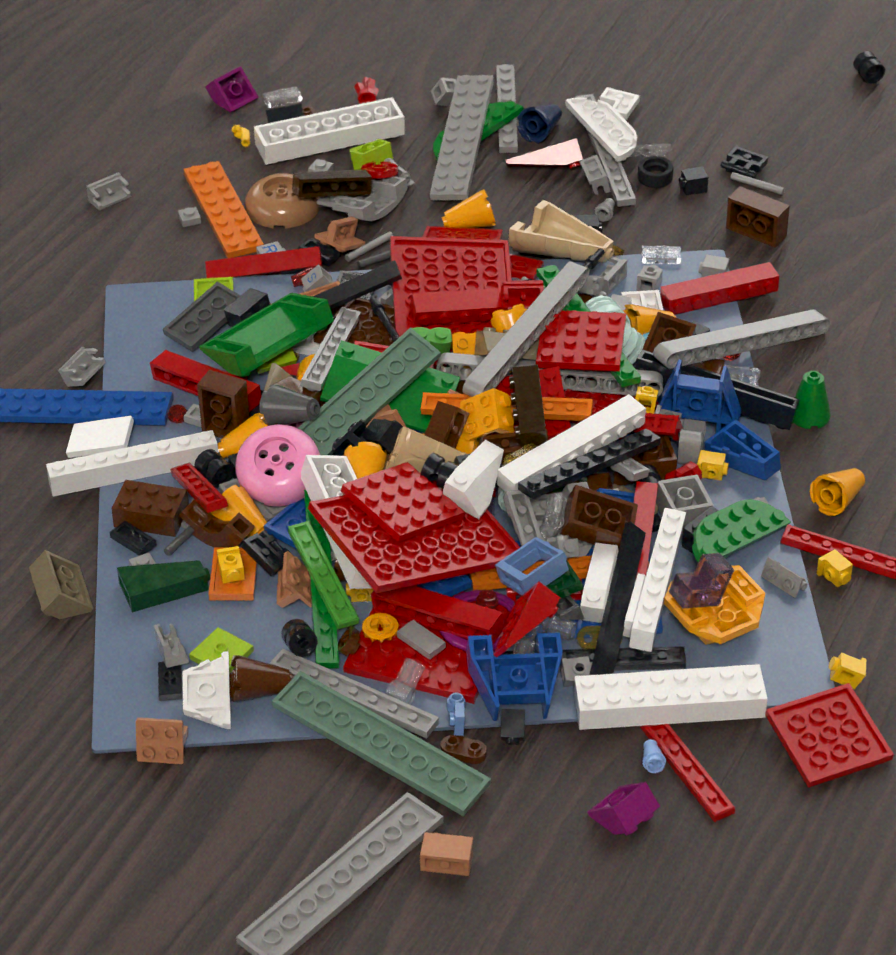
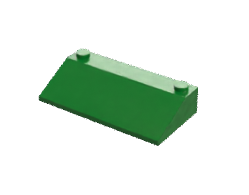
M289 293L202 344L199 348L230 374L245 377L250 375L252 370L315 332L326 329L327 325L332 323L334 319L327 299Z
M341 340L320 400L329 401L375 360L381 352ZM429 367L389 403L391 410L397 409L406 427L425 433L432 415L421 414L423 392L447 393L449 389L457 392L460 377Z

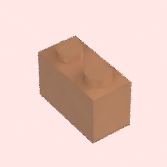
M424 833L420 852V871L469 876L473 858V837Z

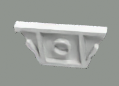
M225 651L221 653V657L211 662L208 659L196 667H190L183 671L184 715L227 730L231 729L229 653Z

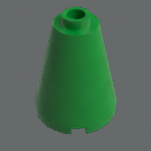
M809 371L804 374L794 397L799 399L800 402L793 423L805 429H811V426L821 428L828 424L831 416L824 376L818 371Z

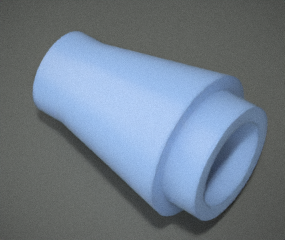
M655 740L645 741L643 744V767L650 773H658L664 769L666 758Z

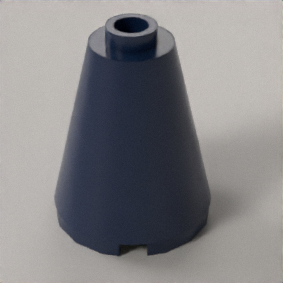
M555 104L528 107L521 111L517 118L519 120V126L517 127L521 136L529 142L540 143L545 140L562 117L560 107Z

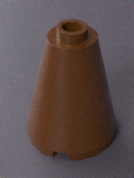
M234 655L231 666H234L235 669L229 675L231 701L238 702L279 694L294 678V675L290 674L289 669Z

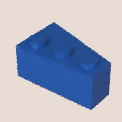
M736 419L704 442L705 451L726 454L725 462L729 463L730 468L757 478L767 480L781 469L780 452Z

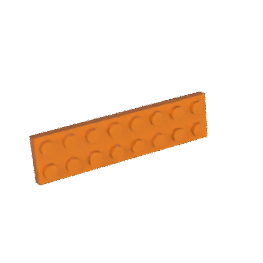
M219 161L184 169V176L227 258L254 253L257 246L264 245Z

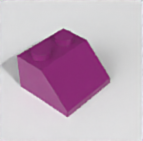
M241 66L218 77L205 86L213 102L229 112L258 98L256 91Z
M641 782L619 786L587 813L589 817L614 835H629L638 829L637 825L640 822L651 819L654 816L653 812L660 805L647 783Z

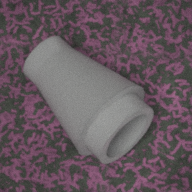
M607 198L595 208V215H598L599 221L605 222L612 218L615 206L613 199Z

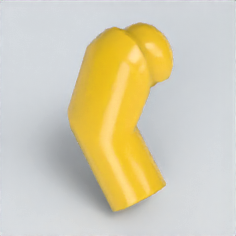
M234 125L232 127L234 136L241 139L242 146H249V130L240 127V125Z

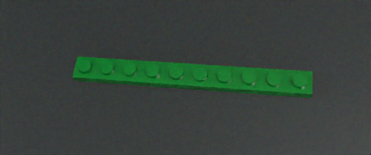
M548 265L538 268L536 276L539 280H543V285L547 287L560 271L555 265ZM577 293L562 309L563 311L591 312ZM622 352L620 371L609 372L615 377L621 387L641 383V375Z
M304 490L305 519L310 522L332 565L330 542L321 524L308 510L311 500L307 491ZM309 574L313 632L317 636L318 641L317 647L314 650L315 663L328 669L339 668L337 627Z

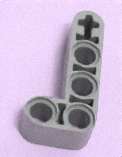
M685 418L679 437L678 464H685L690 461L697 464L700 451L703 448L707 421Z

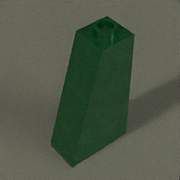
M200 560L117 568L119 585L132 613L208 591V581H210V573L207 568H203Z

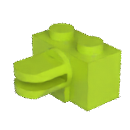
M382 139L367 142L349 150L354 170H361V166L365 163L376 162V164H381L386 158L393 159L391 142Z

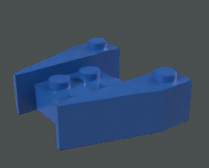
M678 360L662 394L659 396L657 405H661L662 409L682 413L681 418L717 423L716 433L735 419L739 422L741 421V407L727 366L723 367L721 379L718 380L681 374L682 360Z
M537 633L534 654H506L499 657L493 655L491 635L468 636L466 647L468 671L493 721H497L499 705L541 703L543 719H547L563 654L560 633Z

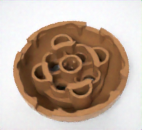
M279 173L266 176L252 185L245 199V209L249 218L261 226L274 228L275 225L285 226V229L293 228L309 222L319 212L317 200L320 198H298L292 191L293 174Z

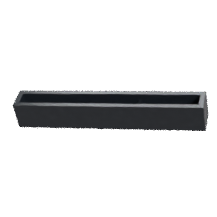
M641 350L634 367L636 370L659 372L663 377V389L674 369L667 368L653 356L652 352ZM690 364L681 366V374L721 379V374ZM731 378L741 407V416L753 418L761 423L766 422L775 425L779 429H791L800 402L799 399ZM651 383L650 385H651V386H656V385H658V384H657V383Z

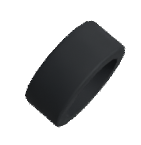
M661 156L644 158L638 166V179L640 183L650 188L665 187L672 182L673 164L670 160ZM654 170H655V171H661V172H663V173H658V174H657V173H650L649 171H654Z

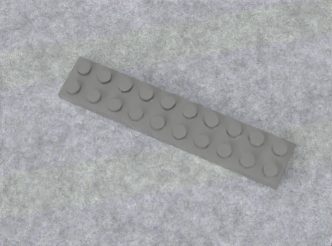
M493 75L457 76L430 191L431 200H465L468 198L493 87Z
M407 792L236 937L237 944L252 955H291L422 842L425 832L432 833L443 823V816Z

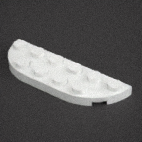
M584 97L565 100V106L617 162L625 161L632 155L637 145L636 132L611 105L601 100H598V102L587 100Z

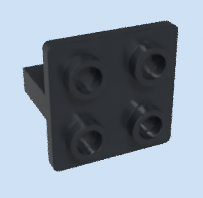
M361 419L359 422L353 423L343 437H338L332 445L333 456H344V451L348 446L352 445V447L358 446V442H367L360 436L366 429L364 420Z

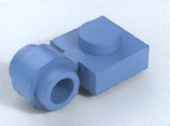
M452 693L447 698L446 707L449 711V726H454V735L456 736L464 735L466 700L460 693Z

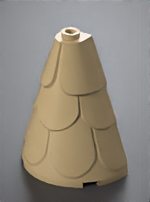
M542 200L535 206L533 221L529 227L524 230L525 224L518 221L509 229V245L513 247L512 250L520 253L585 261L590 255H593L601 248L605 254L598 260L599 262H606L614 254V249H612L613 240L545 200Z
M402 427L399 430L393 451L387 454L384 470L408 462L421 473L425 461L432 453L444 457L445 462H454L456 456L465 455L466 453L412 429Z

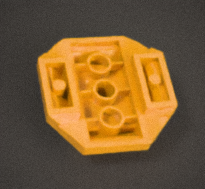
M740 565L730 566V568L707 566L670 582L664 597V605L688 632L695 634L705 645L715 642L722 644L759 627L765 601V592Z

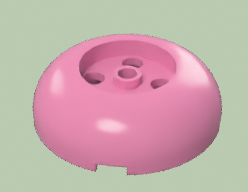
M283 424L263 427L252 433L243 442L238 451L235 469L239 485L246 489L252 499L262 502L267 506H286L298 502L304 498V490H306L301 479V470L306 455H320L318 447L308 434L296 427ZM284 447H288L287 451L282 452ZM262 454L268 455L266 458H260ZM289 463L294 464L291 470H287V464ZM268 470H271L272 473H274V475H273V476H269V475H266L265 473H266Z

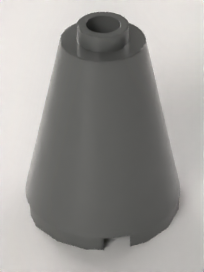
M270 385V388L264 390L261 396L260 414H264L265 420L263 421L268 426L275 423L288 425L314 420L320 413V405L315 398L281 385Z

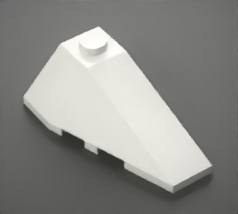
M487 440L483 441L446 480L443 495L449 497L468 514L480 519L490 506L504 450Z
M595 543L580 604L584 616L583 621L602 623L619 552L617 545Z

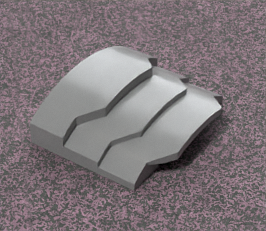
M396 176L372 178L371 195L325 196L317 200V204L332 207L336 211L346 212L348 217L353 216L360 220L374 221L386 216L399 204L408 189L406 178Z
M587 482L567 484L560 493L544 494L535 499H531L519 490L506 491L503 501L508 517H511L515 532L518 534L521 547L535 537L545 541V538L564 536L560 533L567 498L575 485L589 489ZM578 540L580 553L578 557L586 556L593 544Z

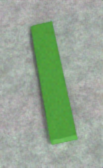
M306 521L288 526V533L337 629L359 624V617L310 522Z

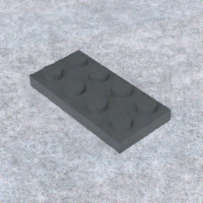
M217 281L163 328L164 335L193 352L227 322L224 309L241 295Z

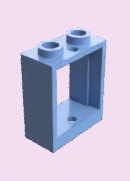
M538 537L533 538L495 564L500 582L521 595L537 582H541L546 586L569 570L566 554L561 549L553 547L549 542L543 541ZM542 559L545 561V563L529 574L522 573V571L538 560Z

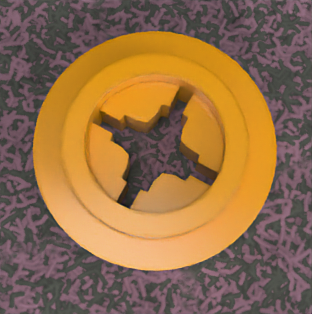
M385 613L370 615L362 624L365 638H371L372 642L380 640L382 643L384 639L391 641L392 636H397L399 629L397 620ZM379 624H381L383 631H378Z

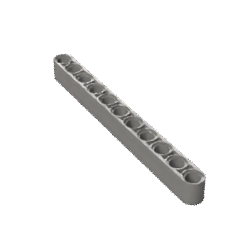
M569 261L468 376L463 385V393L473 397L496 388L512 367L546 329L545 325H549L555 319L553 316L560 313L585 284L589 276V268Z
M813 309L662 342L655 347L653 356L667 368L671 369L676 366L678 360H682L681 366L822 335L829 329L831 322Z
M443 353L438 358L436 370L459 376L460 380H466L486 356ZM520 359L514 367L536 365V360ZM443 364H448L450 367H444ZM463 366H469L471 368L465 369L463 368ZM560 369L563 389L565 390L572 389L576 391L636 396L638 386H649L658 390L657 397L663 392V377L656 371L637 370L641 375V383L621 387L617 381H608L609 379H615L609 371ZM513 372L508 373L506 376L513 375ZM572 375L574 376V378H568L566 376ZM593 377L595 380H588L587 378ZM651 383H657L658 385H656V386H651L650 384H651Z

